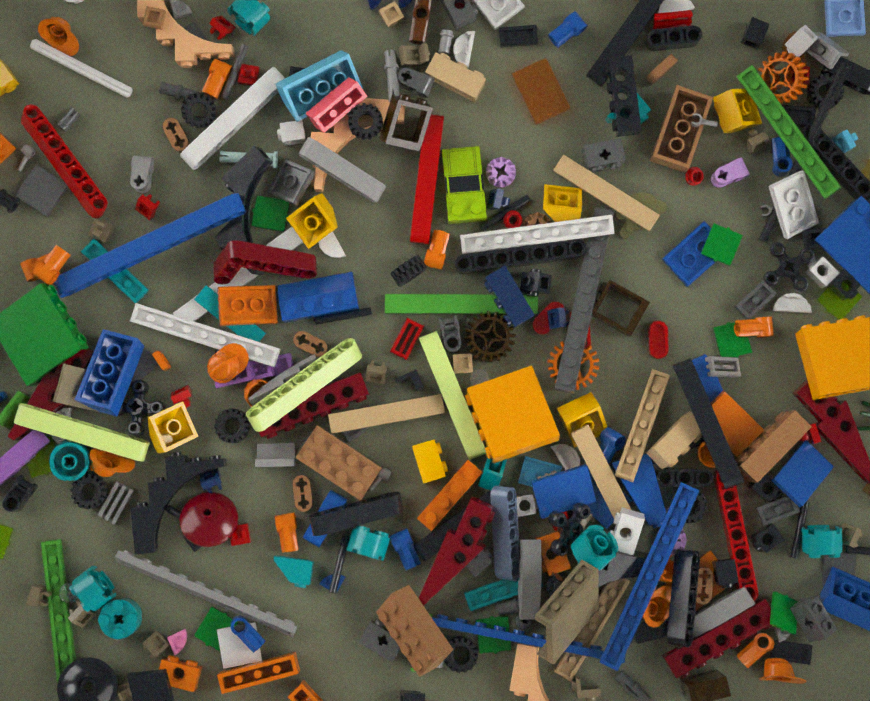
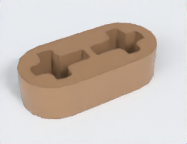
M670 54L646 77L647 81L651 85L655 84L678 60Z
M168 118L164 121L163 130L175 151L182 153L190 144L183 128L175 118ZM170 123L176 125L174 128L177 133L173 134V132L170 129H168ZM177 137H179L181 141H185L183 143L184 147L180 148V146H176L178 144V141L176 139Z
M299 331L294 335L293 341L298 348L312 355L315 354L316 357H321L328 352V345L323 340L304 331ZM306 335L305 339L310 343L309 345L305 343L299 345L300 341L297 338ZM322 343L324 351H320L317 354L316 349L311 346L312 344L319 346Z
M305 475L297 476L293 480L295 506L299 511L306 512L313 506L311 482ZM300 478L307 482L302 493L301 487L296 485L297 482H300ZM302 494H305V500L309 501L305 509L302 505H299V502L302 501Z
M699 567V574H702L703 570H705V573L709 575L708 578H705L704 584H702V578L698 576L697 595L702 592V587H704V593L707 594L703 601L698 596L696 598V602L702 605L709 603L712 598L713 573L707 567Z

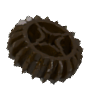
M487 311V317H484L483 312H480L481 319L474 316L473 320L476 323L468 322L472 329L465 328V332L470 333V335L464 336V340H470L465 346L473 347L469 353L472 354L476 351V359L479 355H482V362H485L486 357H489V363H492L494 356L497 361H500L499 354L505 358L507 354L504 350L512 351L508 344L515 345V342L510 340V338L516 337V334H510L514 327L508 328V323L503 322V316L505 315L498 319V312L494 313V317H491L490 311ZM491 322L488 330H475L480 324ZM496 324L503 328L506 338L496 333ZM491 328H493L492 333L493 336L495 335V339H491L487 346L488 341L484 336L488 335ZM474 336L483 339V350L476 345ZM491 344H504L498 351L489 352Z

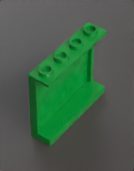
M40 283L0 313V342L26 386H37L42 377L80 350L89 348L85 336L77 329L76 321L70 317L66 311V305L60 301L57 296V290L51 284Z

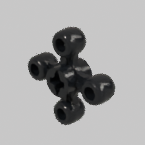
M773 243L769 251L773 257L779 260V267L775 271L767 272L763 280L769 286H774L780 278L789 277L793 282V288L797 292L806 291L809 287V282L799 274V267L804 263L812 262L815 258V252L811 248H804L797 257L791 258L786 255L785 246L782 243ZM778 246L781 251L776 253L774 247ZM805 252H808L810 254L809 259H806L804 257ZM785 263L794 265L792 267L793 272L784 269L786 267ZM772 275L774 282H769L768 276ZM799 281L804 283L803 288L798 287Z
M141 379L133 382L132 390L135 396L128 403H122L118 416L125 413L131 414L132 421L129 423L127 430L134 437L142 436L145 431V427L142 424L143 418L149 413L154 415L167 409L166 405L161 401H154L151 404L145 401V394L149 391V385Z
M581 502L576 503L572 508L573 516L570 519H567L565 514L559 511H552L549 514V523L558 527V532L561 534L560 538L552 541L550 549L554 554L558 556L566 555L569 550L568 542L571 539L576 540L583 532V526L580 522L590 515V507Z

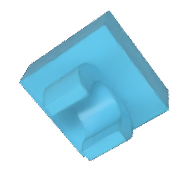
M847 129L833 137L832 141L843 153H846L856 147L854 141L859 138L856 133L850 134Z

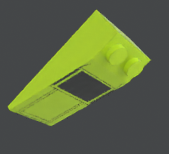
M480 147L442 149L448 224L486 221L487 214Z

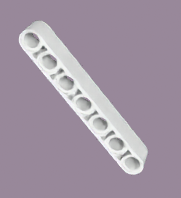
M275 67L269 69L182 151L180 157L192 170L199 168L279 93L275 83L285 79V77Z

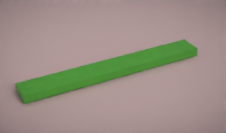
M753 65L736 77L823 198L826 199L841 189V186Z
M385 294V314H480V312L487 314V311H490L491 314L498 312V314L505 313L503 309L499 310L494 302V299H496L494 295ZM523 295L533 313L538 314V297Z
M62 539L41 542L46 591L52 593V596H47V600L49 603L57 684L63 670L76 660L72 623L68 619L71 614L69 613L70 605Z

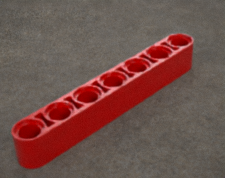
M35 105L25 106L21 117V123L86 212L92 218H101L108 205L105 196L42 111Z
M431 114L421 146L410 242L429 244L444 123V116Z
M716 470L713 480L729 557L735 559L739 582L735 583L736 590L744 586L745 588L750 587L752 590L750 596L754 601L758 597V588L737 487L733 486L725 489ZM726 491L732 494V498L728 502L723 498ZM731 510L736 513V517L732 521L727 517L728 512ZM735 529L740 533L739 538L736 540L731 536L732 531ZM741 548L744 555L742 558L737 559L735 553ZM742 568H746L748 571L747 576L741 578L739 575Z

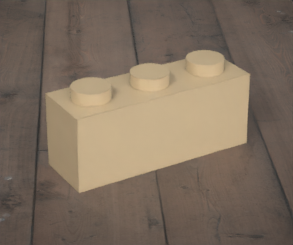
M435 53L425 74L434 78V82L475 103L486 83L484 75L479 71L474 70L473 72L467 69V66L461 62L455 63L444 53Z
M689 411L681 416L646 452L661 469L667 466L673 467L679 461L677 457L680 454L683 456L691 448L689 445L692 442L696 443L702 437L694 415Z

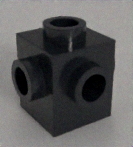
M530 269V272H522L520 291L527 292V296L538 297L539 294H550L552 275L542 273L540 269Z

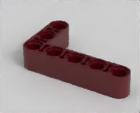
M237 240L228 242L213 264L214 282L217 284L230 283L241 267L305 279L317 276L316 256L313 254Z

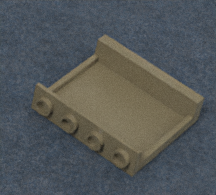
M581 560L535 615V620L546 626V643L538 651L537 655L553 665L599 609V569Z

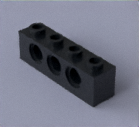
M632 55L609 57L608 63L605 64V74L609 76L610 83H607V91L612 96V101L609 102L610 113H614L612 130L613 132L616 131V137L639 135L641 132V122ZM623 75L625 80L618 81L615 76ZM619 93H624V94H626L627 99H625V100L619 99V98H618V94H619ZM623 111L627 112L630 117L624 119L620 116V113Z

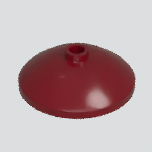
M216 492L201 493L191 498L184 505L180 513V528L186 539L197 546H217L227 541L234 534L238 525V512L234 503L227 496ZM206 512H211L208 516L204 515Z

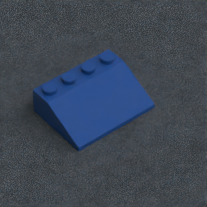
M860 196L853 200L815 241L870 294V204Z

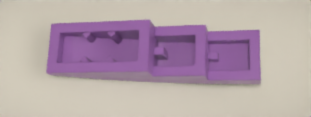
M291 353L279 355L275 367L256 361H248L247 367L227 383L215 382L216 388L250 382L254 379L278 376L293 366Z
M32 430L0 458V486L22 469L21 467L50 443V440L43 432Z

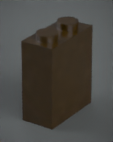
M718 670L680 679L684 698L687 701H714L731 696L727 677Z

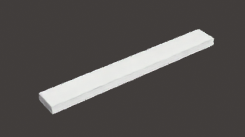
M605 215L460 235L462 254L610 235L615 234L613 216Z
M290 227L266 246L294 250L304 242L293 227ZM241 267L230 283H213L209 288L218 294V287L245 286L258 275H253L247 268ZM195 296L173 312V314L195 322L208 313V311L194 300Z
M135 303L130 319L131 322L219 350L231 343L240 344L246 349L250 360L275 367L281 350Z

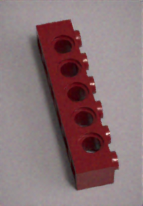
M361 372L321 388L294 408L299 411L297 419H291L289 413L281 418V424L278 427L271 425L259 432L262 438L266 437L267 440L278 436V431L284 429L285 432L295 429V425L302 422L305 425L314 421L313 417L318 415L321 418L328 416V414H331L330 410L338 408L340 411L349 407L348 403L356 401V403L367 400L366 396L370 394ZM346 387L353 389V395L349 398L343 396V390ZM329 394L335 396V402L332 405L325 403V397ZM316 402L317 410L309 412L307 409L308 403Z
M761 597L754 601L755 604L694 638L690 647L677 646L663 654L662 657L676 679L678 677L682 679L690 674V670L704 667L709 659L721 657L726 649L738 647L741 644L740 641L745 638L749 640L755 637L757 631L771 628V607L767 600ZM757 615V623L751 625L750 617ZM735 625H740L741 632L735 635L733 628ZM723 634L725 637L724 642L717 644V636ZM707 644V652L700 654V646ZM690 654L691 661L684 664L682 662L683 656Z

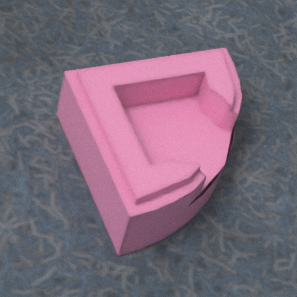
M186 629L167 637L174 655L178 654L186 645Z

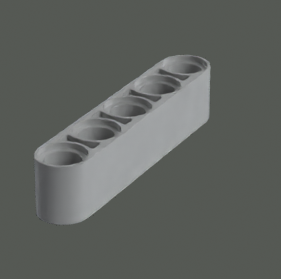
M310 137L307 138L298 153L300 157L373 203L378 202L386 188L383 183Z

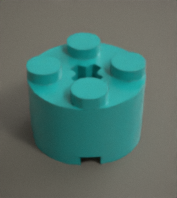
M235 0L227 8L228 14L235 16L234 22L247 34L250 35L252 33L253 36L271 18L268 14L270 11L269 7L263 2L259 3L257 0Z
M70 440L60 442L55 446L50 455L49 464L51 472L63 481L78 480L86 473L90 464L88 448L83 444ZM67 457H68V458L73 457V458H74V460H73L74 463L70 462V463L68 464V463L66 462Z
M358 525L352 529L346 551L384 561L390 538H388L389 534L374 530V533H370V528Z
M590 525L571 544L573 555L578 564L583 560L599 569V571L602 570L616 556L618 551V543L615 537L610 532L607 534L603 531L604 527Z
M808 525L807 529L802 527V551L805 554H809V558H821V555H828L831 558L840 557V553H842V527L835 526V529H830L829 525Z
M94 565L76 577L69 587L71 593L80 599L82 608L87 612L99 610L116 597V592L114 594L112 592L115 587L110 578L103 571L98 572L95 570L97 567Z
M118 598L110 601L102 608L98 623L101 630L108 637L117 640L123 639L135 633L141 626L142 610L134 600ZM122 614L124 617L122 618L123 621L120 622L118 619L119 615Z

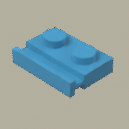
M525 456L518 483L532 487L531 481L536 480L539 476H544L546 473L549 474L553 470L559 473L562 466Z

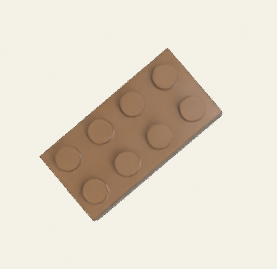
M677 85L673 90L649 161L686 173L692 162L704 126L701 124L698 127H693L691 122L698 123L699 119L693 118L692 115L698 113L702 116V119H706L713 97Z
M795 410L780 412L774 418L776 422L772 426H766L761 433L762 436L758 440L755 439L748 446L749 449L745 453L742 452L735 458L741 475L748 482L758 483L812 427Z
M318 425L296 456V459L360 501L382 469L381 466Z
M409 585L393 592L376 611L379 619L384 623L391 637L394 638L401 652L406 656L419 677L437 668L453 651V648Z

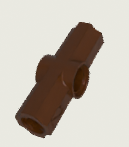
M415 0L409 37L410 43L421 45L426 42L432 0ZM419 12L426 14L424 18H418L416 15Z

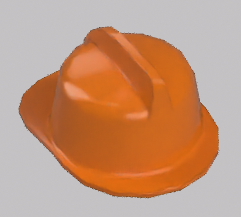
M52 16L50 19H44L39 23L38 32L40 36L53 48L68 56L77 54L79 50L78 40L71 32V27L65 19Z
M237 343L224 346L208 361L207 370L210 377L218 383L231 381L247 367L249 361L248 353L242 345Z
M93 448L89 454L92 460L90 470L102 477H110L116 472L126 473L135 467V460L97 448Z
M667 585L661 586L654 591L642 617L648 626L653 628L659 627L669 617L672 587Z
M781 658L766 659L764 661V675L759 678V680L763 681L775 680L796 684L807 682L804 679L795 677L791 664Z

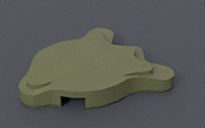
M639 192L629 195L660 216L667 210L665 202L658 200L649 193ZM616 212L615 218L625 221L619 232V236L622 239H627L635 231L645 230Z

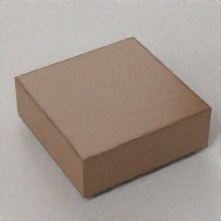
M146 6L142 25L162 30L166 11Z

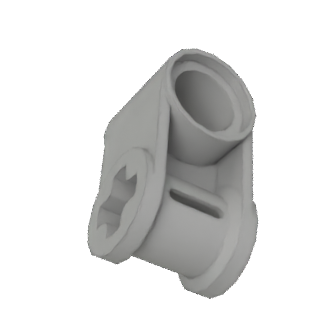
M133 156L130 184L138 193L144 194L151 189L154 158Z

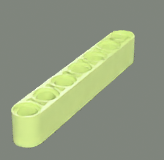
M437 331L420 337V343L468 459L472 460L486 454L485 446L480 440L478 429L473 421Z
M353 338L343 340L247 410L246 417L256 432L267 429L362 358V354Z
M19 403L14 423L137 461H145L150 442L144 439L24 403Z

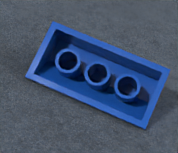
M353 272L278 285L279 306L284 323L359 309Z
M103 329L75 401L99 412L117 417L145 347L141 341L135 337Z
M832 567L819 598L828 613L870 631V583Z

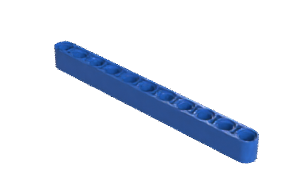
M235 193L60 274L54 282L59 297L70 296L246 213L239 194Z

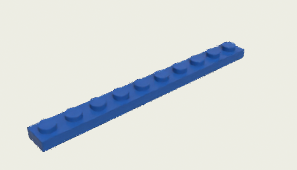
M682 482L680 483L600 659V663L616 671L619 670L699 494L698 489Z
M437 614V617H432L436 625L442 628L543 647L546 643V639H544L542 634L533 633L532 636L525 635V631L514 629L512 633L505 631L506 627L494 625V629L487 628L486 623L475 622V625L467 624L468 620L456 618V621L448 620L449 616ZM572 641L564 651L601 659L604 653L602 646L591 644L590 648L583 647V643L578 641Z

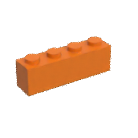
M467 460L417 519L432 531L483 472Z
M296 652L220 671L217 677L221 693L224 694L299 674L300 667Z

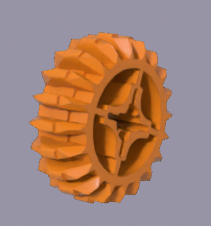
M776 52L774 57L768 56L769 62H762L764 68L758 69L759 72H762L761 78L780 104H783L784 101L785 103H790L791 99L796 100V94H803L800 88L807 87L806 84H803V81L809 80L808 77H804L808 70L802 69L805 63H799L801 58L795 57L794 53L788 55L787 52H782L780 55V53ZM782 62L789 64L782 70L775 68L776 65ZM794 72H795V82L792 80V74H793ZM770 74H771L772 77H773V81H772L771 84H770ZM780 74L785 75L784 81H780V79H782L780 78ZM783 86L790 88L789 91L783 94L776 92Z
M563 341L560 342L561 349L557 346L554 347L557 351L556 354L550 352L554 360L548 359L547 361L548 363H553V366L548 367L549 371L554 370L555 372L550 375L551 378L558 375L557 361L564 349ZM591 345L587 349L584 348L586 355L582 357L583 360L581 361L582 364L589 360L590 367L584 377L579 370L576 390H579L580 383L586 388L587 385L584 382L586 380L590 383L593 382L589 378L590 375L597 377V374L592 371L593 369L599 370V366H594V362H599V359L592 358L597 352H589L592 348Z

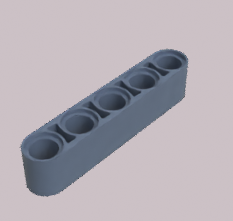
M494 486L491 490L490 498L491 505L494 506L492 511L495 512L492 519L495 575L498 579L517 581L520 577V549L516 490L513 487Z

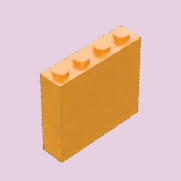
M861 315L849 321L848 318L837 320L836 323L825 321L819 323V326L808 324L802 326L801 330L795 333L813 400L870 390V317L866 318L865 315Z
M532 365L467 388V395L464 396L466 403L473 409L471 413L475 424L478 423L480 430H478L480 440H485L487 446L484 448L488 459H492L493 464L559 441V431Z

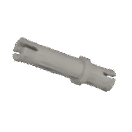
M390 49L391 56L388 50L384 52L386 63L384 71L387 75L389 102L392 95L399 96L400 94L398 83L399 65L396 62V51Z

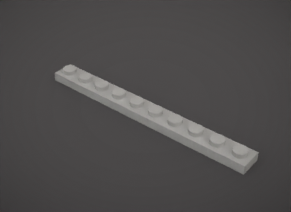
M118 550L115 556V560L119 564L290 637H294L297 631V626L291 620L284 619L283 621L276 618L277 615L272 612L266 611L264 613L256 605L250 603L246 605L241 603V600L237 597L231 596L229 598L224 596V593L218 589L213 588V590H210L202 582L189 581L187 576L180 573L175 575L170 572V569L161 565L159 567L154 566L148 559L142 558L140 560L135 558V555L129 551L124 550V552Z

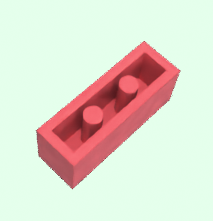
M348 77L305 114L313 125L324 133L368 96L357 81Z

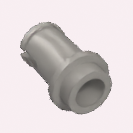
M443 29L439 33L441 38L438 53L449 55L454 35L453 31Z

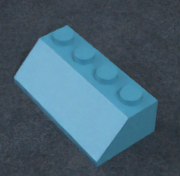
M342 50L275 83L282 101L296 122L308 117L305 113L348 77L357 81L361 88H363L350 55Z

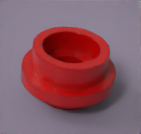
M694 166L690 167L685 174L686 182L692 186L700 184L704 178L702 170Z
M508 211L503 217V223L508 229L520 227L522 216L517 211ZM512 216L515 217V222L513 224L509 222V219Z

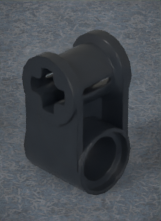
M19 475L2 501L3 508L8 512L21 511L36 491L38 485L30 483L24 479L23 475ZM13 498L17 500L15 508L10 507V501Z

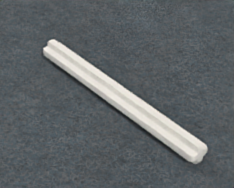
M37 39L32 40L30 44L32 50L126 98L131 96L133 91L131 87Z

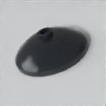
M93 657L77 659L70 663L59 677L57 684L59 701H114L118 688L117 678L113 669L100 659ZM89 682L92 684V688L86 689L84 684Z

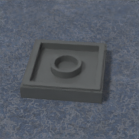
M285 159L267 192L298 206L315 176V172Z
M36 164L15 196L49 217L68 189V186Z

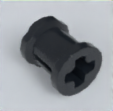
M6 189L0 190V204L9 213H13L19 206L20 199L8 194Z

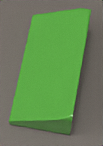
M17 391L0 413V425L11 430L15 424L14 419L19 403L27 404L31 397L23 391Z

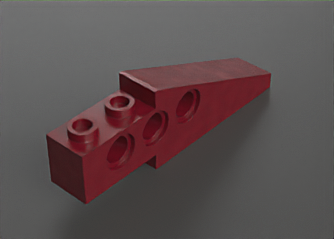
M90 348L80 350L59 365L55 372L51 371L45 375L27 404L55 413L66 406L65 404L53 401L63 364L74 366L75 361L80 359L82 362L80 368L87 369L94 351ZM14 424L7 437L14 441H20L33 429Z
M808 380L804 381L792 394L818 421L816 423L818 432L865 483L870 484V460L847 401L843 400L837 403V397L833 396L822 398L819 403H816L812 399ZM829 407H831L834 410V415L832 417H829L827 415V409ZM842 421L847 424L846 431H842L840 428Z
M472 497L457 531L451 528L447 531L418 598L423 606L484 549L485 544L479 542V540H484L487 530L484 528L487 522L491 523L495 512L492 511L493 505ZM472 517L480 518L481 525H474L471 520ZM464 535H471L473 543L465 542ZM456 553H463L466 559L459 561Z

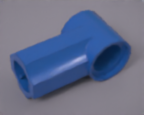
M574 11L565 18L560 26L549 33L548 37L553 45L559 48L573 36L576 37L581 34L588 25Z
M780 137L772 138V171L776 176L783 177L788 174L793 166L790 151ZM778 163H784L787 169H780Z
M610 427L602 431L600 435L601 443L599 445L608 464L615 452L622 449L626 441L625 436Z
M407 528L390 535L391 542L395 551H398L405 570L421 564Z
M238 615L231 620L232 632L253 653L266 642L244 616ZM243 621L245 627L242 630H236L234 628L235 622Z

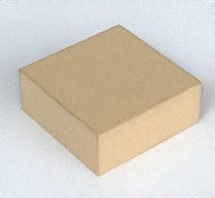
M395 1L379 9V13L388 28L404 20V16Z
M472 354L453 355L454 374L473 373Z

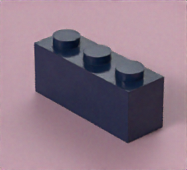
M506 266L485 277L486 282L484 286L489 293L493 292L496 298L494 302L499 310L503 309L506 314L503 317L508 326L512 325L516 328L535 316Z

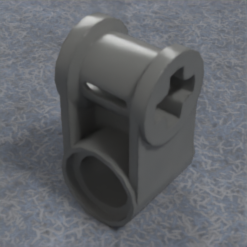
M410 68L401 69L398 73L399 86L420 97L428 98L435 79ZM408 75L409 79L403 81V78Z
M454 315L453 318L447 319L438 318L445 350L449 353L458 352L461 347L458 316ZM450 339H455L458 345L455 348H450L447 342Z

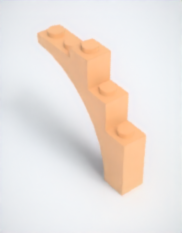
M137 0V17L142 23L146 6L166 11L163 29H156V39L162 46L170 47L175 43V61L182 68H192V65H198V58L200 60H211V58L218 57L220 60H228L230 57H235V49L232 44H220L203 40L181 27L169 13L164 0Z
M365 98L359 103L360 106L363 105L362 103H366V105L370 103L373 107L376 106L382 114L384 124L390 103L388 100ZM401 105L396 124H404L406 106ZM345 115L331 127V132L334 133L311 132L310 138L338 154L356 136L351 133L348 124L349 117ZM362 115L358 120V124L361 128L367 129L372 126L373 119L369 115ZM313 165V168H316L311 186L314 187L315 192L323 193L327 173Z
M518 643L509 691H514V695L525 697L528 694V701H549L539 673V655H537L539 647Z

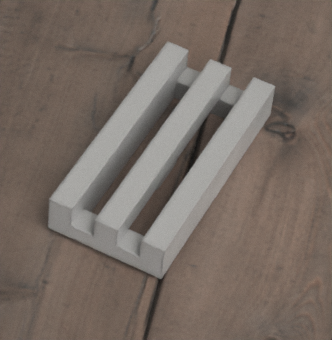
M717 356L705 358V362L709 363L706 365V368L710 369V372L707 373L708 377L738 378L741 376L738 358ZM714 362L734 363L735 366L714 365ZM715 370H734V371H736V372L715 371Z
M116 481L98 516L103 517L112 524H116L135 490ZM121 487L120 492L118 493L116 499L114 500V502H113L111 508L109 509V511H108V513H107V515H106L105 512H106V510H107L109 504L111 503V501H112L114 495L116 494L118 488ZM125 490L128 491L117 513L115 514L114 518H112L111 515L115 510L117 504L119 503L122 495L124 494Z

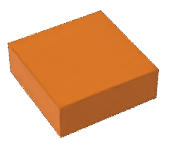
M157 350L152 354L162 370L167 371L171 368L170 363L161 351Z

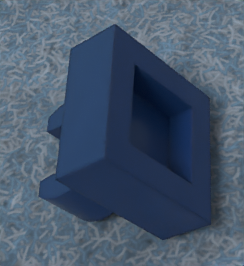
M502 189L490 190L486 208L497 210L500 207L509 206L510 198L503 197L504 190Z
M565 308L547 311L549 330L569 325L570 321H566L565 316L569 314V311L565 310Z
M218 468L200 475V483L203 490L207 489L209 493H212L213 486H218L219 490H222L221 473Z

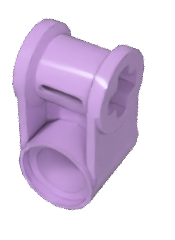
M742 157L719 167L711 176L712 185L722 188L748 177L750 173Z

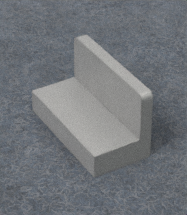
M813 32L818 39L806 50V52L829 69H833L841 56L849 55V52L820 32Z
M295 443L257 444L255 467L296 466Z

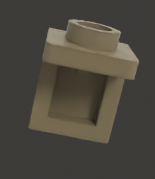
M422 43L419 46L399 47L401 66L421 67L429 62L430 51L427 43Z
M574 676L575 681H571L572 693H576L577 698H585V701H594L596 697H601L599 686L581 687L580 677Z

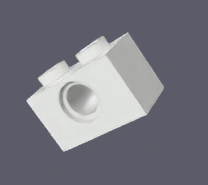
M623 507L620 513H616L613 522L616 526L614 531L611 530L610 533L618 543L619 552L633 556L645 521L643 513ZM622 528H629L631 530L628 534L620 532Z

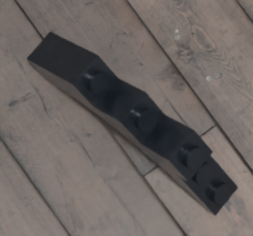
M253 146L222 177L226 182L225 186L227 189L233 192L232 194H239L246 213L228 221L229 223L214 237L218 241L217 245L221 250L224 249L228 242L234 240L253 243L250 231L251 203L261 177L273 163L262 148ZM247 269L253 275H263L265 271Z
M172 452L170 457H165L167 480L165 481V477L153 478V482H148L150 506H148V502L136 503V507L130 508L135 555L158 551L160 523L174 495L196 476L212 469L226 467V459H221V455L209 456V460L202 461L201 457L190 458V462H188L187 455H182V452Z
M635 550L632 556L617 551L616 556L599 571V587L619 579L638 578L649 553ZM552 572L551 578L548 579L546 585L550 596H552L568 575Z

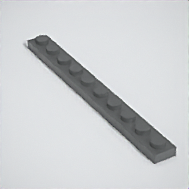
M595 207L593 217L612 215L614 217L613 210ZM609 235L588 238L555 390L575 393Z

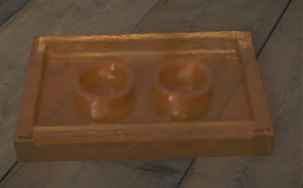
M546 58L512 73V77L536 125L570 110V106Z

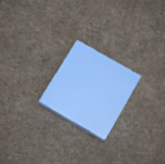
M824 0L827 37L863 36L866 34L864 0Z

